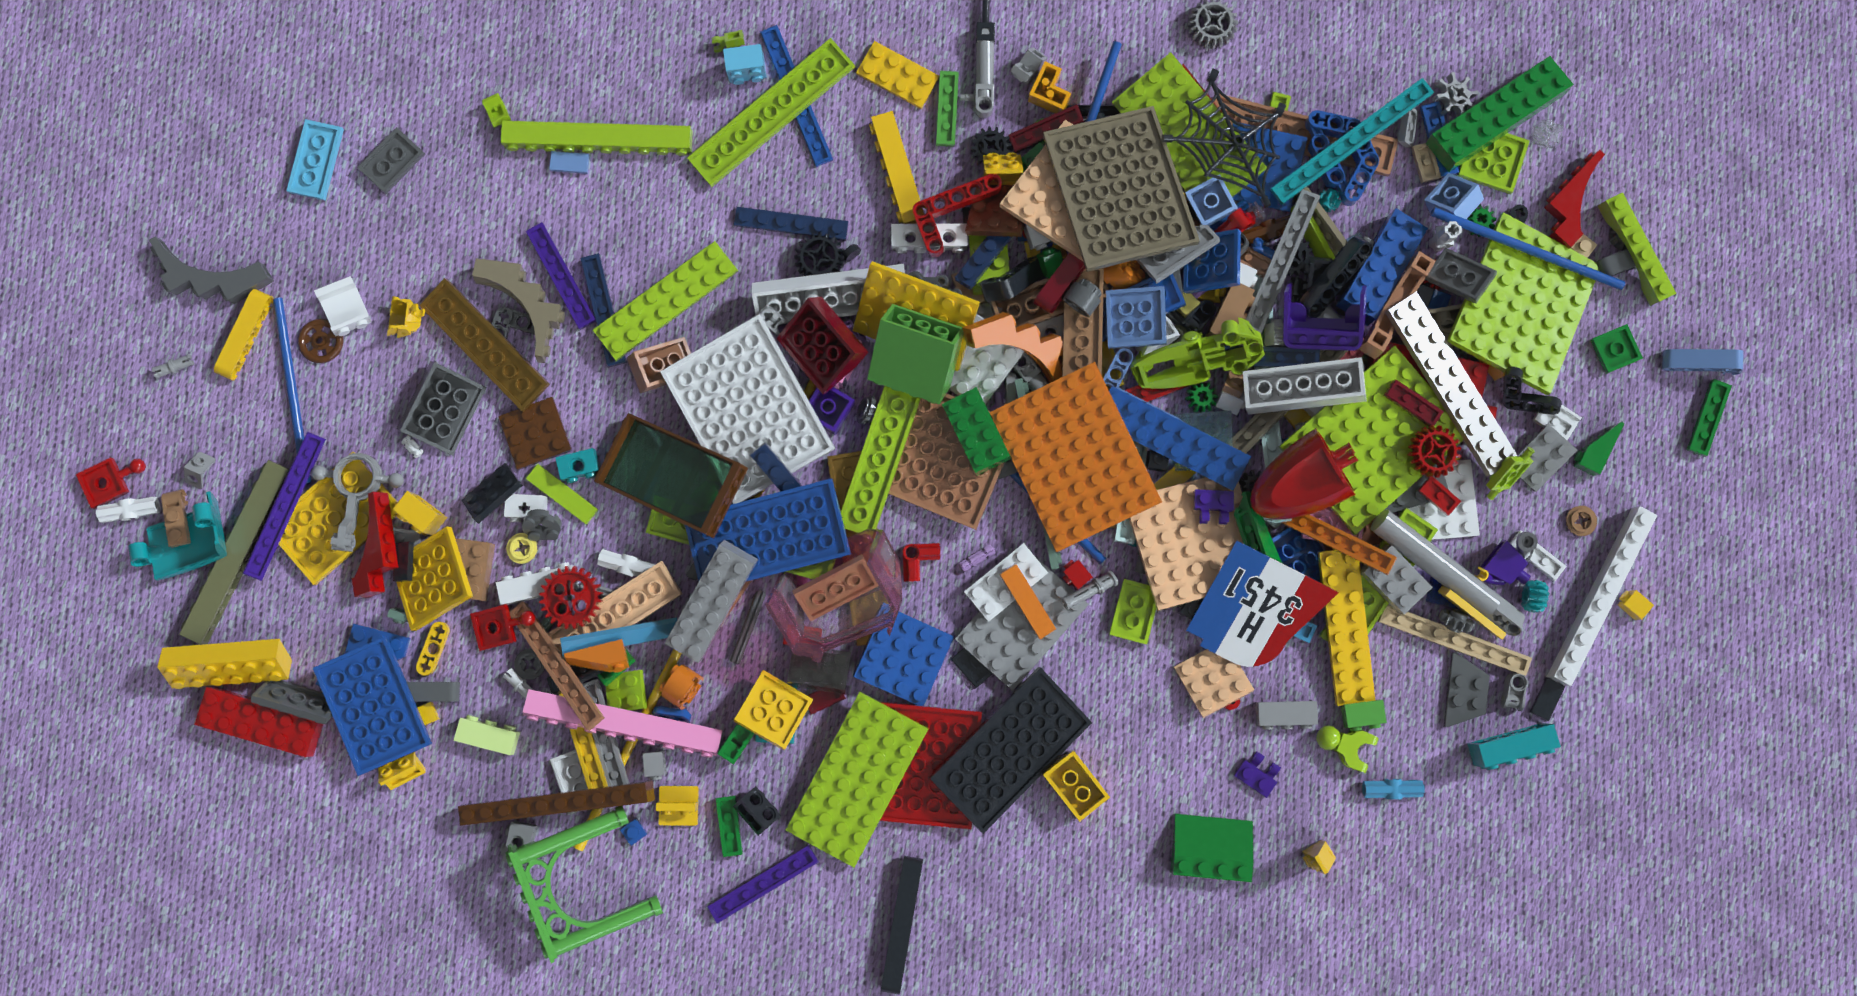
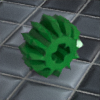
M1479 204L1467 220L1494 229L1495 225L1493 222L1497 218L1491 216L1494 214V211H1488L1489 205L1482 208V205Z
M1203 382L1198 383V387L1196 384L1191 385L1192 390L1188 389L1186 391L1190 396H1187L1185 401H1191L1187 407L1191 408L1194 405V413L1200 408V413L1204 414L1205 409L1210 412L1212 411L1211 406H1216V401L1212 399H1217L1218 395H1212L1216 389L1215 387L1208 389L1210 383H1206L1204 387ZM1203 394V398L1206 400H1203L1202 402L1199 401V395Z

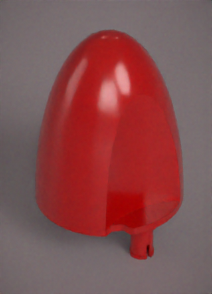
M1317 428L1302 436L1281 452L1257 479L1250 498L1251 507L1254 512L1261 517L1269 519H1292L1325 510L1355 496L1356 493L1342 470L1358 461L1357 457L1354 456L1355 451L1351 444L1348 442L1335 451L1330 450Z

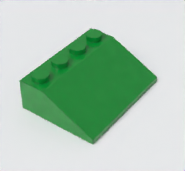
M1175 814L1170 873L1180 876L1252 882L1253 821Z

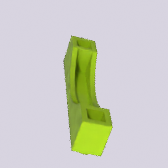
M1622 192L1599 204L1598 208L1605 222L1619 235L1633 258L1639 274L1641 289L1649 305L1652 306L1677 294L1624 193Z

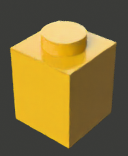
M1637 590L1625 591L1619 598L1621 601L1617 604L1634 620H1642L1654 606Z

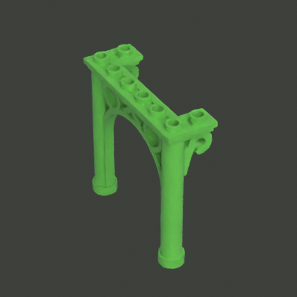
M623 806L615 807V810L537 842L533 841L524 844L518 849L516 844L507 845L508 851L505 853L508 865L515 869L516 874H513L517 886L521 885L523 892L520 893L524 904L528 903L530 910L527 911L530 921H535L537 926L534 929L538 941L542 939V942H540L544 958H549L551 963L555 962L554 959L558 958L561 954L653 915L663 914L657 895L603 918L593 921H582L565 913L559 907L552 894L551 872L557 858L574 845L628 824L629 821ZM554 852L548 864L543 860L538 859L542 856ZM528 863L526 865V869L524 870L523 864ZM538 864L546 869L542 879L535 880L532 878L530 868L533 865ZM530 883L536 886L545 883V886H542V893L538 898H535ZM539 907H547L551 912L553 910L556 912L551 913L545 923ZM556 917L566 921L565 929L559 933L554 932L550 926L552 919ZM570 924L583 927L572 933L569 931Z

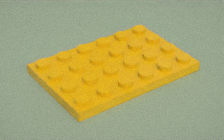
M872 261L869 265L853 331L876 340L880 319L892 304L960 327H965L974 323L980 302ZM965 336L962 339L955 371H959L967 348Z
M353 460L347 463L341 473V482L344 488L351 493H359L367 489L373 478L372 471L362 460ZM328 477L319 480L300 496L279 542V546L313 585H317L366 543L368 535L369 502L366 499L359 502L356 530L352 534L355 535L356 540L353 552L331 549V537L333 533H338V527L345 518L347 498L338 492L333 478ZM381 483L380 489L377 492L388 493L391 517L393 519L397 514L393 508L398 501Z

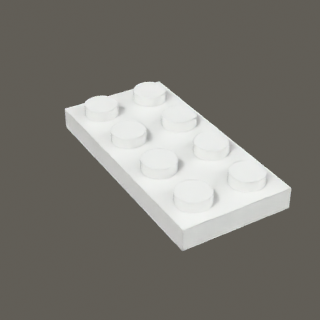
M1024 543L964 591L965 595L988 622L1015 601L999 573L1013 564H1017L1030 587L1048 574Z

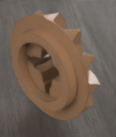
M1576 506L1569 510L1568 515L1565 517L1566 526L1571 533L1577 536H1587L1597 526L1596 514L1587 506ZM1578 516L1584 519L1588 518V520L1583 522V526L1575 524L1576 520L1579 519Z

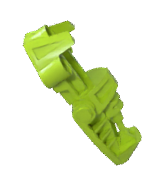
M1238 317L1239 324L1234 320H1226L1221 325V334L1204 338L1202 332L1190 331L1183 335L1180 342L1164 346L1144 356L1139 351L1132 361L1130 368L1138 385L1141 388L1151 389L1175 388L1202 383L1211 377L1210 370L1220 367L1224 371L1231 370L1232 373L1241 375L1243 371H1247L1248 368L1256 364L1265 355L1261 333L1255 330L1249 321ZM1224 344L1230 347L1243 344L1244 347L1225 351ZM1174 360L1175 366L1148 377L1147 372L1154 367V364Z

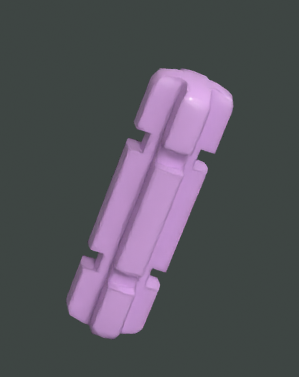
M991 545L984 547L983 551L980 550L968 557V560L961 561L959 563L960 567L964 572H967L971 569V566L975 567L987 560L986 557L989 556L990 558L995 555V550Z

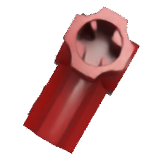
M1239 208L1230 214L1227 218L1228 220L1214 230V232L1239 229L1243 232L1256 224L1255 219L1257 216L1253 211H1243L1242 208Z
M940 543L907 544L903 547V582L920 581V560H940ZM908 547H913L916 550V555L913 558H909L906 555Z

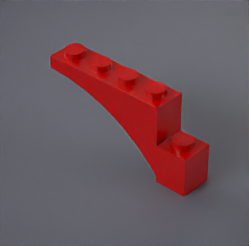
M1600 149L1594 154L1592 152L1589 153L1583 160L1585 164L1582 167L1577 166L1572 171L1571 175L1573 177L1570 180L1565 179L1558 188L1561 190L1557 194L1553 192L1546 199L1548 204L1544 208L1558 220L1551 227L1550 230L1553 232L1548 237L1565 245L1568 249L1584 234L1581 231L1580 215L1582 198L1592 172L1605 155Z
M368 493V535L361 563L355 577L352 578L354 597L369 598L384 593L383 573L398 568L388 493Z

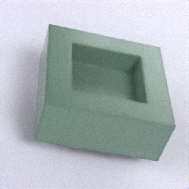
M397 607L389 609L387 617L393 618V622L399 624L408 622L405 610Z

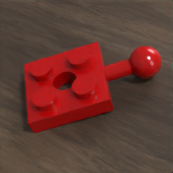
M110 457L77 473L76 477L91 509H96L97 506H102L129 493L123 477L131 473L140 474L144 472L146 464L141 459H133L128 467L119 470L115 459ZM102 478H105L107 482L104 488L99 487V481Z
M508 604L470 614L479 651L517 642L513 626L520 624L531 626L536 619L531 611H524L520 617L511 619ZM492 622L497 626L495 633L490 630Z

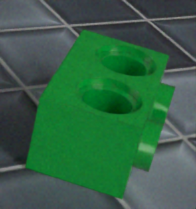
M736 724L717 754L734 765L754 733Z

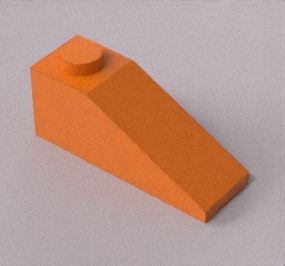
M622 639L564 653L567 663L573 666L605 672H621L626 668H630Z

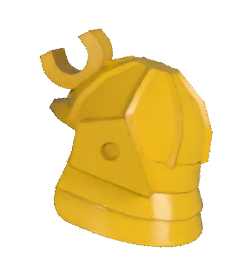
M392 296L387 337L397 334V338L416 332L421 325V317L425 315V309H419V305L417 303L414 304L411 299L401 300L398 297Z

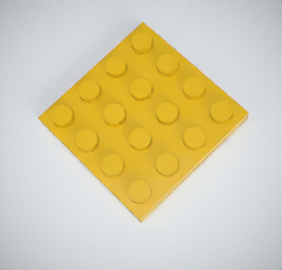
M446 526L414 546L412 581L396 582L411 631L419 630L473 597L452 527Z

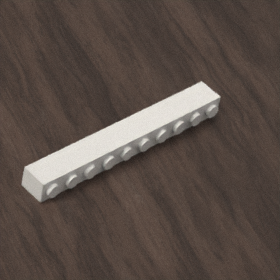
M1641 506L1631 508L1546 676L1547 678L1564 686H1572L1657 517L1656 514Z

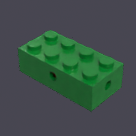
M977 387L942 404L977 476L1011 460V456Z

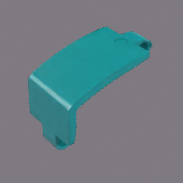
M206 492L209 503H197L192 506V512L186 514L190 544L171 548L168 546L165 521L152 525L146 529L149 546L144 542H135L128 546L131 566L140 567L152 564L154 579L159 581L192 571L226 557L227 550L219 504L212 492Z

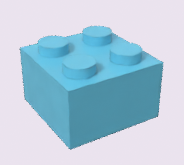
M761 44L723 49L726 73L730 83L740 85L744 81L761 82L764 78H767Z

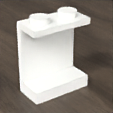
M351 276L314 290L335 336L347 335L350 333V330L364 328L368 323L372 322Z

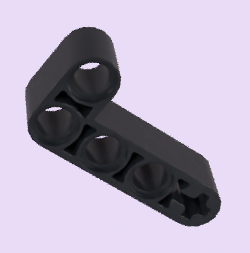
M1037 255L1025 259L1000 277L981 281L979 284L985 302L1013 298L1043 277Z

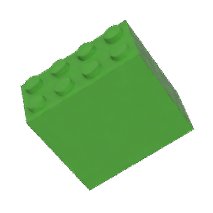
M892 304L880 319L867 380L873 381L878 385L890 387L895 391L905 392L912 397L925 399L933 404H940L951 387L964 336L963 328Z

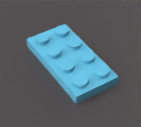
M305 119L286 190L288 193L326 201L344 131L342 127Z

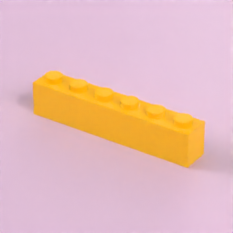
M889 111L872 116V123L869 124L871 134L876 135L875 148L877 153L881 152L882 159H879L882 170L886 169L888 174L885 180L887 187H892L893 194H890L893 205H897L899 210L896 212L898 222L917 224L912 209L914 204L920 201L894 113ZM923 208L918 209V215H924Z

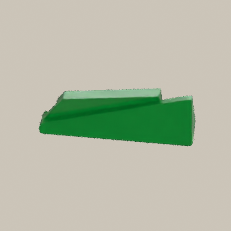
M1243 492L1240 505L1234 512L1243 544L1282 563L1263 517L1256 514L1251 507V492Z

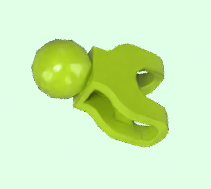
M1329 725L1320 728L1316 735L1317 743L1322 749L1337 752L1344 766L1363 773L1367 772L1368 764L1359 759L1358 749L1365 743L1375 746L1379 740L1378 737L1362 730L1350 731L1345 734Z

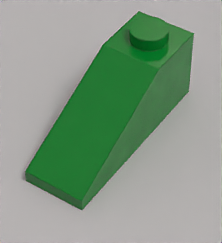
M1625 423L1614 424L1584 448L1578 450L1573 459L1575 460L1573 466L1592 476L1601 475Z

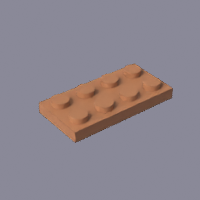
M861 554L792 591L809 620L813 621L880 585Z

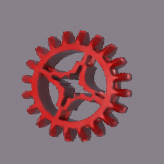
M1431 425L1428 429L1423 427L1421 432L1415 433L1417 438L1413 437L1410 439L1414 445H1408L1412 452L1407 455L1413 456L1409 463H1416L1414 469H1421V475L1427 473L1429 478L1433 475L1435 478H1439L1441 474L1446 476L1448 471H1454L1452 465L1457 466L1459 464L1455 459L1461 458L1457 451H1460L1462 448L1456 447L1460 440H1453L1455 434H1448V428L1442 430L1440 425L1436 428L1434 425ZM1432 436L1440 438L1445 444H1438ZM1423 443H1424V444H1425V451L1422 453V452H1421V449H1422V445H1423ZM1435 448H1441L1437 450V453H1435V455H1428L1432 453V450H1434ZM1447 450V458L1445 460L1444 453ZM1431 459L1437 468L1428 465L1424 460Z

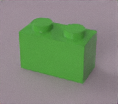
M1378 699L1375 701L1343 704L1341 706L1344 728H1350V731L1362 730V726L1369 725V729L1380 728L1381 724L1387 723L1383 700Z

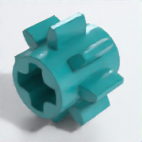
M1334 189L1323 190L1319 194L1320 205L1326 212L1335 211L1342 202L1338 199L1339 193Z

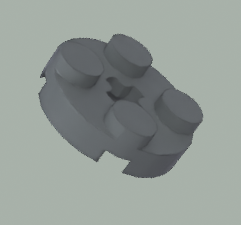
M531 510L527 513V516L523 517L522 529L531 541L556 540L561 532V519L556 514L554 516L550 515L547 510Z

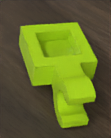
M742 30L724 33V36H714L711 38L712 43L720 44L714 47L715 53L721 52L725 46L726 48H734L745 45Z

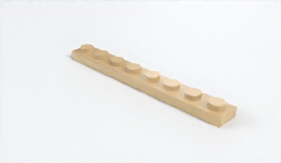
M1391 605L1386 607L1378 619V622L1524 676L1527 675L1532 658L1464 632H1453L1442 624L1407 612L1405 615L1397 613Z

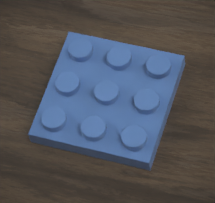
M1164 286L1106 290L1109 349L1167 345Z

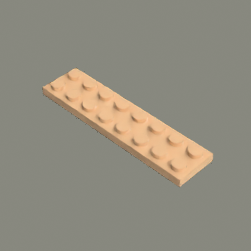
M660 561L602 598L603 602L597 604L601 610L594 611L597 617L590 616L591 623L584 621V627H581L578 623L577 629H573L572 624L569 629H565L564 623L562 627L555 628L548 635L562 654L560 638L635 625L681 596L682 592L663 561Z

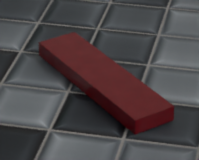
M1075 104L1009 134V140L1014 152L1018 153L1044 141L1043 132L1058 129L1065 120L1073 125L1084 123L1079 106Z

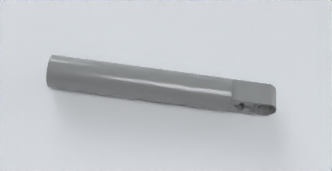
M1388 509L1382 511L1375 518L1370 528L1372 532L1392 545L1397 551L1443 586L1455 592L1506 632V634L1510 636L1521 634L1525 615Z

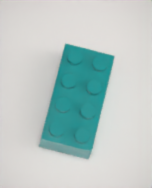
M1539 723L1467 743L1473 765L1487 770L1499 768L1498 764L1505 763L1510 765L1517 763V759L1536 758V754H1551L1555 752L1556 748L1561 747L1555 725Z

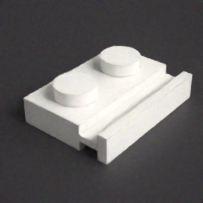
M1561 405V410L1558 414L1537 413L1532 421L1543 428L1550 424L1568 440L1582 417Z

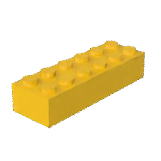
M280 639L165 647L161 650L157 668L172 689L199 688L212 685H238L250 682L260 683L263 681L288 680L292 659Z

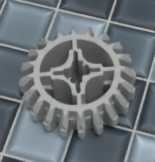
M1203 0V4L1199 2L1196 8H1192V14L1188 16L1190 21L1187 23V27H1190L1189 34H1194L1192 40L1199 39L1198 45L1204 42V48H1207L1211 44L1213 50L1216 44L1221 48L1223 43L1227 45L1230 41L1229 39L1232 40L1234 38V33L1238 30L1236 27L1238 20L1235 19L1237 13H1232L1233 7L1227 8L1228 1L1223 5L1221 0L1217 2L1210 0V3L1207 0ZM1200 15H1202L1205 22L1202 28H1200L1198 22ZM1224 18L1227 22L1226 31L1222 29L1223 26L1221 24ZM1210 21L1217 22L1216 25H1209Z

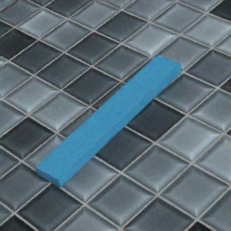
M677 617L560 638L562 656L564 657V653L620 639L623 640L625 646L666 639L675 626Z

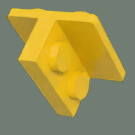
M989 153L983 155V177L989 174H997L1001 178L1002 185H1015L1022 176L1021 155L1016 153H1007L1006 155ZM991 181L988 185H998V183Z
M415 752L379 767L378 783L380 786L386 784L390 790H393L426 773V769Z
M660 786L659 802L656 803V811H659L658 824L672 826L698 825L699 787Z

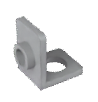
M198 452L184 466L185 482L202 489L203 474L215 463L216 459ZM189 475L196 477L198 482L193 481Z

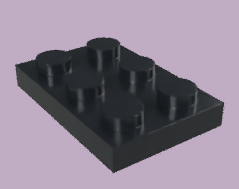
M504 463L487 479L483 480L472 492H469L462 499V502L472 518L479 524L523 485L512 469Z

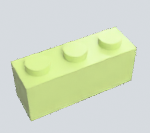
M472 715L459 719L454 741L507 755H514L520 735L519 731H515L516 727L506 724L504 727L496 726L497 722L491 720L481 722L478 721L479 717Z

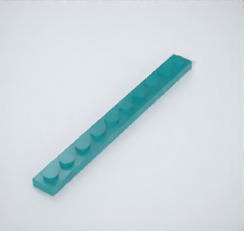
M1421 78L1280 181L1270 191L1280 204L1283 205L1433 95L1434 91Z

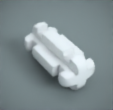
M406 436L401 443L405 444L404 447L411 454H414V458H418L424 452L423 449H419L420 446L413 439H410L412 438L411 436Z

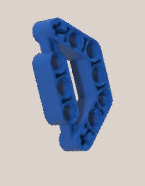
M1320 110L1312 111L1305 121V127L1312 137L1308 144V151L1311 157H1315L1331 145L1326 136L1341 138L1350 131L1349 126L1356 127L1361 121L1356 118ZM1330 122L1335 123L1337 129L1332 128ZM1371 140L1363 145V150L1358 149L1351 154L1357 166L1348 182L1345 179L1340 163L1321 176L1327 188H1337L1340 200L1345 206H1352L1360 199L1379 164V157ZM1314 142H1320L1322 148L1316 147L1314 145ZM1365 160H1369L1372 166H1367ZM1330 175H1335L1338 178V182L1332 181ZM1356 176L1362 177L1363 183L1358 182ZM1354 189L1355 192L1353 193L1352 198H1350L1349 193Z

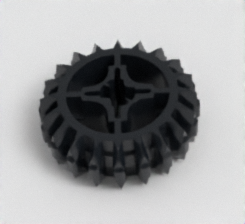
M821 232L818 233V237L811 233L812 239L809 240L805 236L804 240L806 243L799 242L801 248H796L795 251L798 254L794 255V259L798 260L795 266L800 267L798 270L799 274L804 273L803 276L834 273L841 272L837 267L844 268V263L840 262L845 260V257L841 255L844 249L840 248V242L835 243L836 237H832L829 240L828 233L825 234V237H822ZM820 244L817 250L807 251L813 245ZM827 246L834 251L835 260L826 254ZM823 253L822 255L824 259H820L817 263L816 256L819 257L820 254ZM805 256L814 261L812 270L805 264ZM823 265H832L827 270L819 271Z

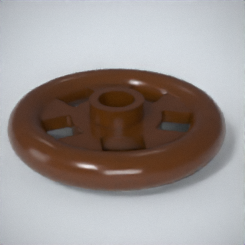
M328 319L312 320L305 324L299 332L298 348L301 354L311 362L327 363L335 359L342 350L343 336H335L332 330L328 334L322 332L324 326L331 329ZM314 328L316 333L310 337L308 333ZM322 337L323 341L318 344V338ZM331 338L336 339L334 347L329 346ZM311 342L313 347L310 351L306 347V344ZM326 349V355L319 356L318 350Z

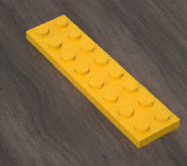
M1337 550L1317 552L1321 583L1339 592L1324 607L1335 705L1343 706V704L1375 701L1360 563Z

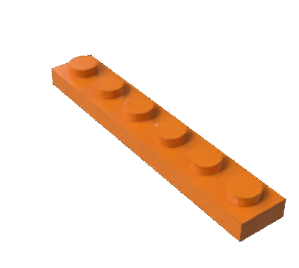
M1311 515L1292 518V521L1281 522L1387 576L1397 560L1396 556Z

